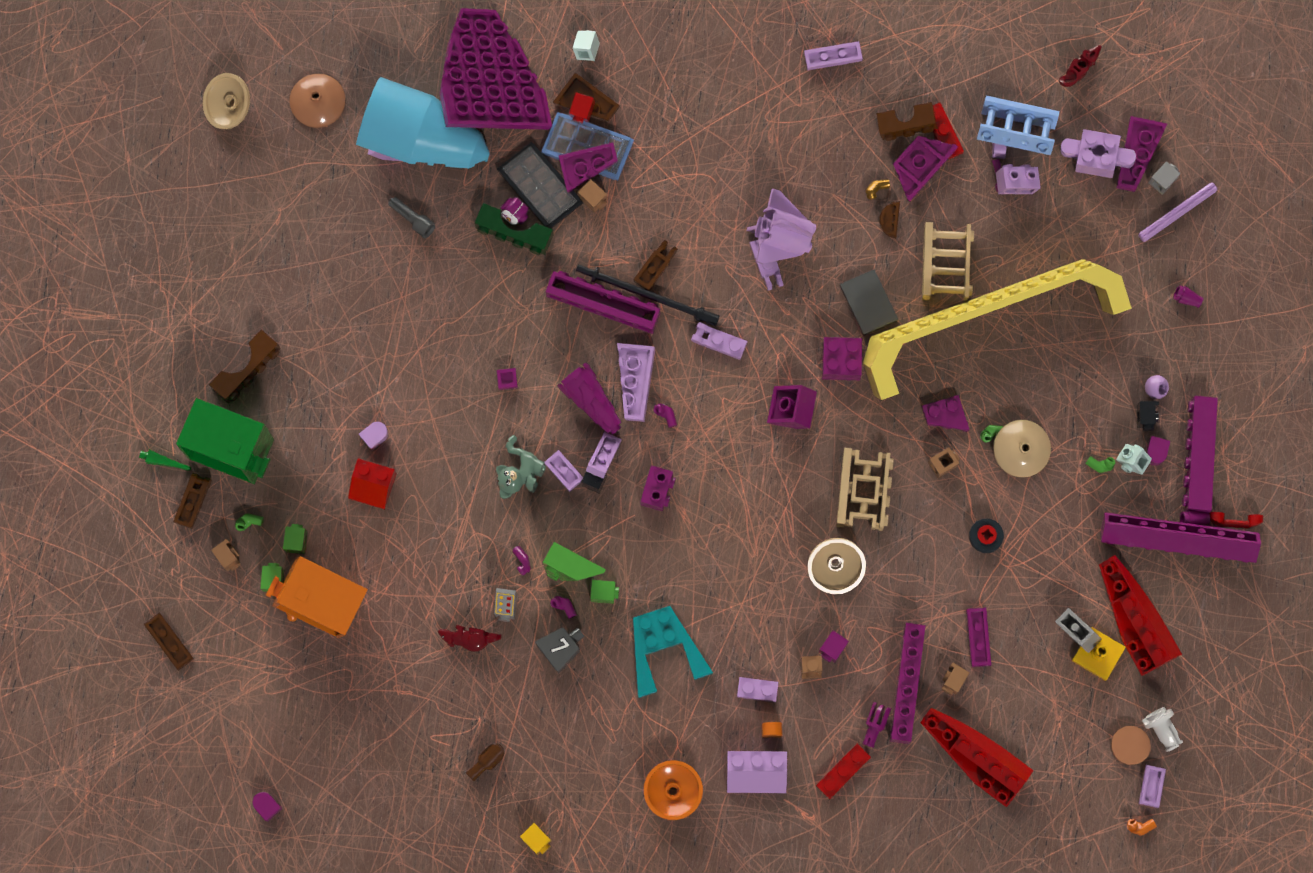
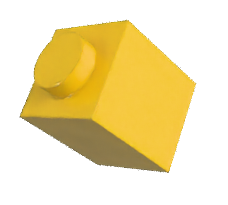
M535 823L520 836L537 855L539 853L543 855L551 847L549 845L551 840Z

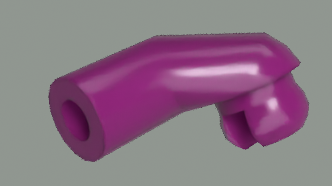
M664 404L654 406V413L666 419L668 428L677 426L675 414L671 407Z
M555 596L551 599V606L565 610L568 619L577 616L570 599L561 596Z

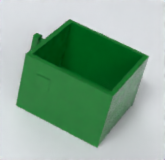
M196 398L176 445L187 459L255 485L258 477L263 478L269 465L270 458H267L274 438L265 424Z

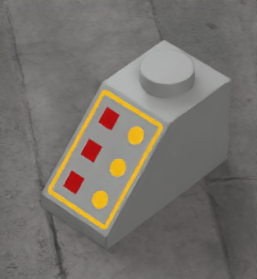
M496 588L494 615L498 617L499 621L510 622V619L515 620L518 595L515 590Z

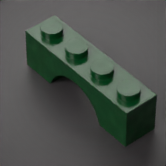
M485 203L482 204L474 223L479 233L484 235L489 233L502 242H505V240L510 241L515 247L528 248L530 252L536 255H540V253L546 255L554 236L553 229L537 223L527 230H512L503 223L501 210Z

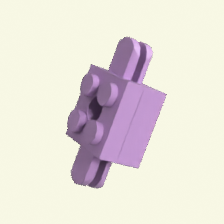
M1083 129L1081 141L1067 138L1062 142L1060 148L1062 156L1078 159L1075 172L1113 178L1115 166L1131 168L1136 160L1134 150L1119 147L1121 136Z

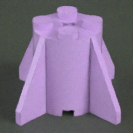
M772 189L768 207L763 211L765 215L759 217L755 226L747 227V231L755 233V237L758 238L757 243H759L755 262L761 264L801 256L805 252L809 253L812 248V236L816 230V224L807 220L781 191Z

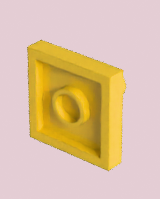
M1091 627L1102 640L1089 653L1080 646L1072 662L1106 681L1126 647Z

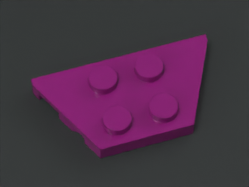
M917 136L893 163L909 202L912 201L958 149L957 145Z

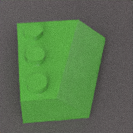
M556 542L553 543L543 561L547 577L554 581L558 579L561 581H578L602 574L606 570Z

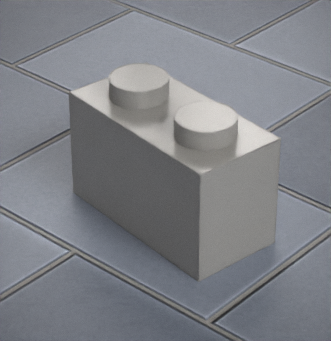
M1069 608L1055 621L1087 653L1102 640Z

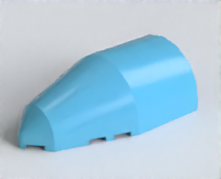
M382 77L378 79L365 110L356 145L409 164L422 162L431 166L434 164H445V167L469 169L479 162L488 161L490 152L482 133L476 128L446 127L441 101L435 96Z

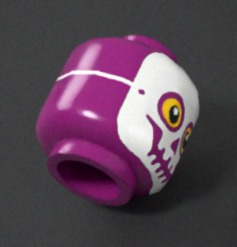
M509 197L500 207L502 209L501 215L512 225H516L518 222L523 224L528 218V207L517 197Z

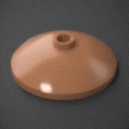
M311 74L302 78L295 84L290 94V108L293 115L300 123L308 127L321 128L331 125L338 120L345 108L346 98L342 86L337 80L325 74ZM318 94V98H313V95Z

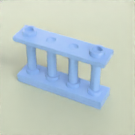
M986 96L982 114L987 115L986 124H980L977 140L1051 155L1055 139H1050L1049 133L1050 129L1055 130L1060 111ZM995 117L1006 119L1004 128L993 126ZM1013 121L1024 123L1023 132L1012 130ZM1032 125L1043 127L1041 136L1030 134Z

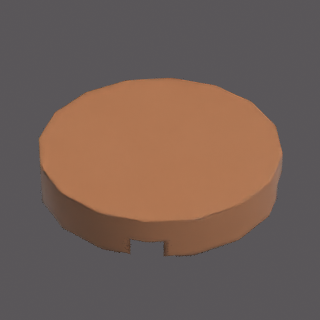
M1125 726L1117 730L1113 735L1111 751L1120 763L1137 765L1143 762L1149 755L1151 749L1150 739L1141 728Z

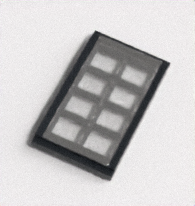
M532 142L497 168L499 174L545 227L553 228L583 204L582 200L573 190L567 193L562 176Z

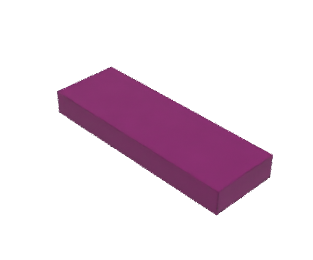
M986 607L966 609L971 668L991 666Z

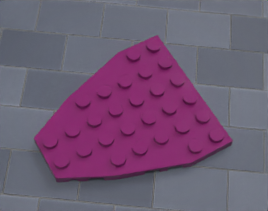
M461 8L458 12L447 45L440 87V99L445 126L550 130L552 122L546 93L543 88L540 89L536 82L537 76L535 73L532 74L529 69V61L516 38H511L507 32L509 28L502 22L496 10Z

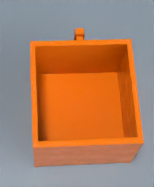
M299 556L293 562L284 583L280 582V578L275 576L265 596L269 598L271 595L276 597L272 605L273 607L336 638H341L346 635L368 589Z

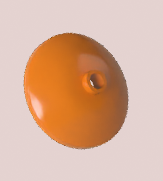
M670 760L658 764L649 772L644 783V798L648 807L654 814L666 820H680L691 815L698 808L703 795V785L700 776L694 768L681 761ZM671 788H675L677 790V793L675 795L670 794L669 791Z

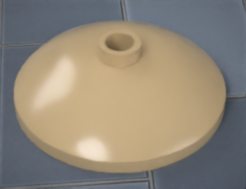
M223 73L214 77L207 85L203 96V110L210 124L219 129H232L239 125L247 115L250 105V94L244 80L231 73Z
M1016 420L1006 424L997 433L993 451L996 462L1006 473L1015 477H1030L1040 472L1046 466L1051 454V444L1047 433L1038 424L1028 420ZM1024 444L1028 446V450L1026 452L1022 449V446Z
M831 538L821 542L813 549L808 559L807 569L811 581L818 589L830 594H841L852 590L861 582L866 570V561L861 549L852 541L844 538ZM838 559L837 563H832V560Z

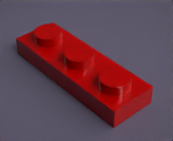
M941 102L933 105L938 129H933L932 132L936 140L958 146V149L949 159L963 154V147Z
M856 744L823 777L816 787L830 800L871 756Z

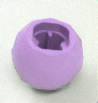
M1155 375L1147 379L1145 392L1149 397L1161 399L1168 393L1169 384L1164 377Z

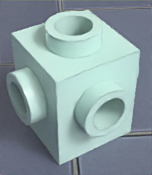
M1125 444L1116 460L1122 465L1121 468L1124 471L1143 475L1152 458L1141 446Z

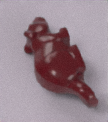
M1097 45L1090 50H1084L1079 59L1075 58L1067 69L1066 75L1059 78L1060 85L1071 87L1082 80L1089 68L1095 65L1102 46Z
M456 625L457 631L455 632L447 629L438 630L441 638L450 647L455 645L462 646L471 652H479L489 643L502 638V634L485 632V630L469 627V631H466L465 627Z

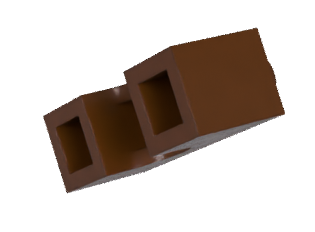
M932 102L914 105V116L907 122L899 121L895 110L876 113L882 140L892 141L899 136L911 137L918 132L930 133L933 129H938Z

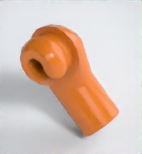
M1129 819L1127 822V829L1131 833L1140 836L1157 827L1153 819L1143 824L1137 822L1136 819Z

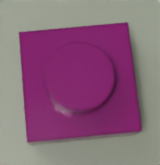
M516 368L497 370L499 390L518 388Z

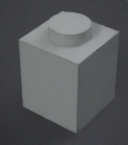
M1166 161L1151 177L1149 184L1163 195L1181 173L1178 172L1179 170L1175 165L1169 164Z

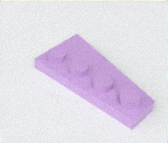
M617 343L623 391L624 418L629 421L645 422L655 347Z

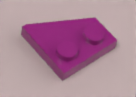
M959 395L922 405L921 407L926 423L929 426H941L946 429L953 428L963 430V432L970 430Z

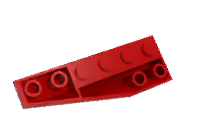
M1114 555L1099 564L1122 642L1141 676L1181 656V651L1158 611L1121 561Z
M930 708L920 722L974 784L1005 807L1010 804L1034 771L987 736L940 711Z

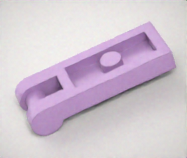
M697 323V331L691 338L692 342L741 360L747 345L746 340L711 328L704 323ZM704 333L709 334L707 339L702 338Z

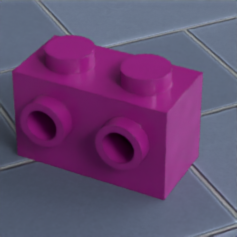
M651 465L640 501L641 506L663 511L664 506L668 507L671 497L668 495L669 488L673 489L676 480L673 477V471Z

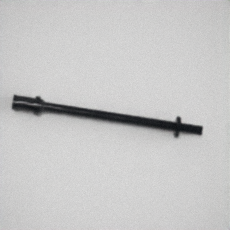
M578 264L576 272L592 277L591 282L593 283L598 279L693 315L698 322L701 320L716 327L720 315L706 311L704 307L696 309L600 273L599 267L592 270Z

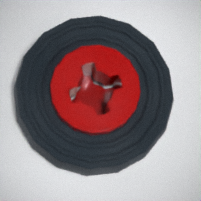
M992 519L976 521L969 532V541L972 547L982 553L996 551L1004 540V531L1001 525Z

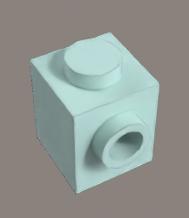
M595 31L577 32L573 45V51L577 60L595 61L600 44Z

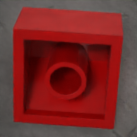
M358 458L351 478L348 499L385 510L397 475L395 469Z

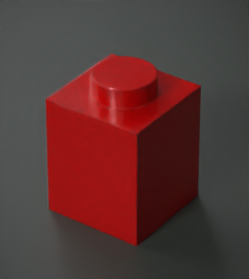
M575 93L569 111L573 121L583 124V121L589 123L595 104L594 98Z

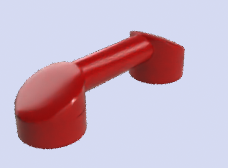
M1223 512L1209 513L1210 521L1220 527L1250 529L1263 523V515L1250 514L1248 515V521L1225 520V513Z

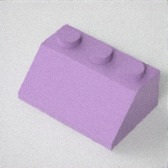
M727 752V793H786L787 752Z

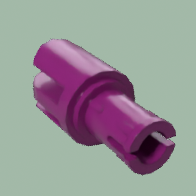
M873 702L866 721L868 730L862 744L872 748L875 747L879 731H884L892 709L887 707L884 713L885 706L880 704L876 711V702Z

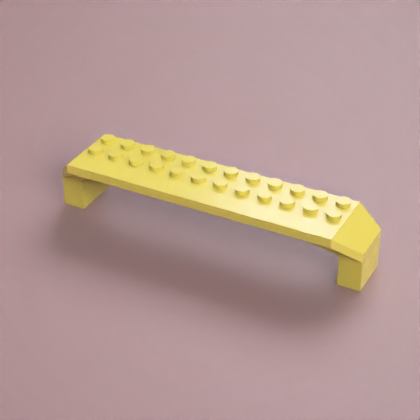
M1081 259L870 337L863 361L873 395L880 400H884L899 394L891 368L904 343L1079 279L1095 286L1104 312L1115 315L1132 309L1122 276L1091 261Z

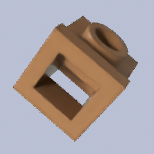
M948 447L930 458L928 464L939 479L944 474L958 467L960 459L958 454L954 450L951 451ZM946 460L948 465L943 466L941 461Z
M225 539L211 551L228 572L229 570L237 569L241 563L237 559L239 556L238 552L233 546L229 548L232 544L228 539Z
M804 656L801 658L802 679L822 678V656Z
M952 663L949 667L952 671H947L942 679L945 682L942 690L949 695H952V693L956 695L970 672Z

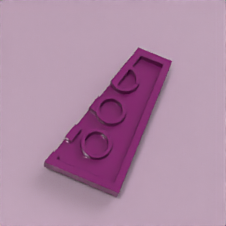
M1130 117L1124 148L1134 150L1136 160L1131 168L1120 167L1116 188L1135 192L1167 123Z

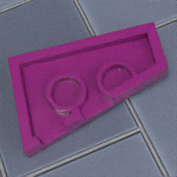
M613 142L559 155L567 193L618 162Z

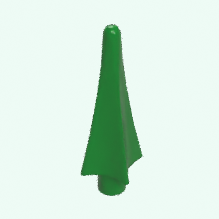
M150 449L148 452L141 451L139 458L145 459L146 464L191 470L190 466L171 460Z

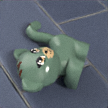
M512 435L507 440L506 448L508 453L520 456V469L513 466L507 467L506 465L496 467L499 493L503 499H507L512 494L518 492L523 484L526 485L528 491L534 493L538 487L537 479L534 477L535 475L542 477L546 469L545 462L539 460L533 453L521 448H514L513 445L517 441L515 435Z

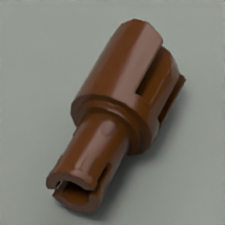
M497 743L489 745L478 755V762L466 774L475 781L486 769L492 770L503 759L504 748Z

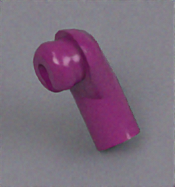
M516 546L512 552L522 564L518 566L517 570L521 575H525L531 570L529 557L520 546Z

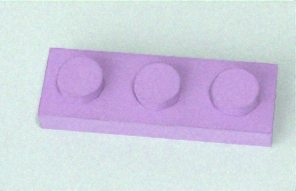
M859 41L804 51L807 70L860 62L863 59Z
M604 432L586 471L604 479L622 439Z

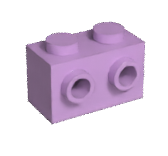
M1012 164L1003 165L996 172L998 194H1034L1040 189L1038 167H1031L1029 164L1013 167Z

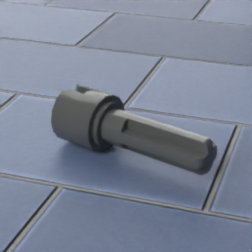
M396 197L390 199L388 205L412 224V229L420 236L427 238L433 233L435 223L424 214L418 215Z

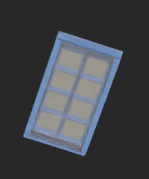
M557 112L541 153L559 160V155L613 142L618 162L599 173V175L618 181L634 139L583 121V124L577 123L569 115Z

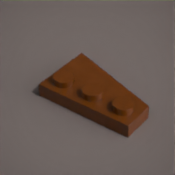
M577 73L571 77L553 101L556 105L570 109L576 92L593 97L595 104L591 116L610 121L620 107Z

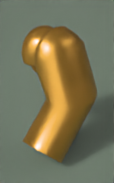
M889 179L871 182L865 191L867 198L870 200L877 197L876 193L880 189H889Z

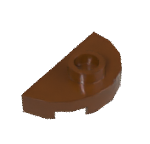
M900 201L891 202V204L883 208L879 217L882 231L887 236L895 239L897 237Z

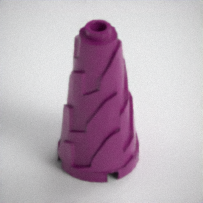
M586 362L583 364L584 368L578 367L564 378L557 387L568 399H571L595 424H598L607 434L611 432L613 435L622 428L620 426L622 422L614 411L615 408L604 394L595 373Z

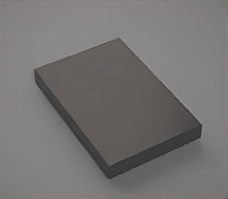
M875 269L840 284V288L863 336L898 321V317Z

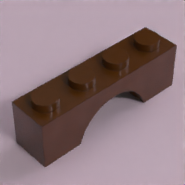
M262 329L248 343L251 348V359L248 365L243 370L235 373L221 371L209 384L211 389L228 404L230 401H235L239 397L240 391L253 382V377L257 373L263 372L268 361L275 359L281 349L279 345Z

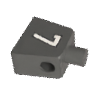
M562 627L537 640L535 643L559 674L580 652L576 643L584 635L578 627L569 634Z

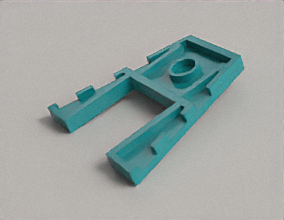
M671 606L633 617L638 698L657 693L645 655L679 644L683 645L694 680L713 674Z

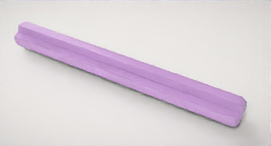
M1209 183L1139 233V238L1146 242L1217 191L1215 184Z

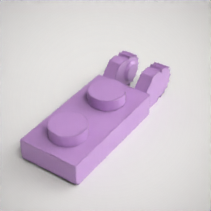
M757 240L750 242L755 261L759 247ZM777 261L764 264L756 262L768 291L772 290L769 276L775 275L777 285L779 287L783 286Z

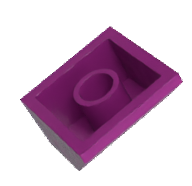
M803 385L774 386L767 423L794 429H810L817 392Z

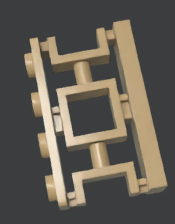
M844 448L836 527L848 526L852 528L853 518L872 520L871 530L878 529L883 531L884 526L888 525V515H885V509L890 504L887 488L891 489L892 477L888 476L889 470L893 469L894 459L890 458L891 453L879 452L877 461L859 460L860 450ZM851 457H854V465L864 466L863 475L853 474L852 482H849ZM882 460H885L883 485H880V477L871 476V467L881 468ZM857 481L875 482L874 499L855 497ZM848 495H851L850 503H859L860 510L859 513L850 512L848 520L846 519ZM878 498H881L879 523H877V515L867 514L868 505H877Z

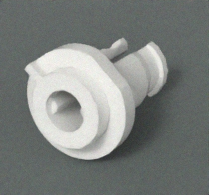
M1162 707L1147 715L1142 722L1146 729H1154L1160 742L1164 744L1165 751L1168 752L1179 747V744L1183 743V741L1179 739L1178 732L1170 720L1174 715L1172 709L1166 710L1165 707Z

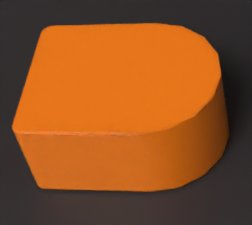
M781 722L762 723V738L782 737Z

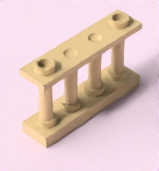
M925 222L922 300H930L931 295H934V293L963 294V302L968 301L969 296H972L973 285H969L970 244L974 241V231L971 230V224H967L965 232L936 231V229H933V222ZM936 238L965 240V250L936 249V247H932V244ZM935 256L964 258V268L935 267V265H932V258H935ZM935 275L964 276V287L935 285V283H931V277Z

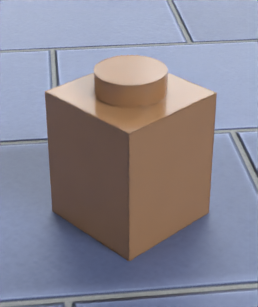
M592 180L578 191L579 198L594 213L598 209L602 210L607 204V194Z

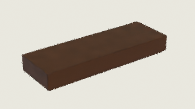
M161 613L156 614L144 623V626L178 671L194 660Z

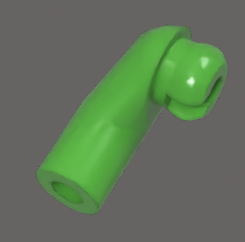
M987 426L981 432V440L985 443L990 442L1004 426Z
M1090 456L1085 464L1098 473H1103L1114 468L1115 460L1108 457L1106 460L1097 461Z
M246 513L236 520L235 528L238 531H243L252 524L262 526L264 517Z

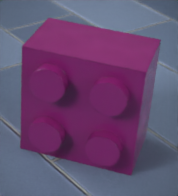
M824 337L822 380L860 381L862 376V338Z

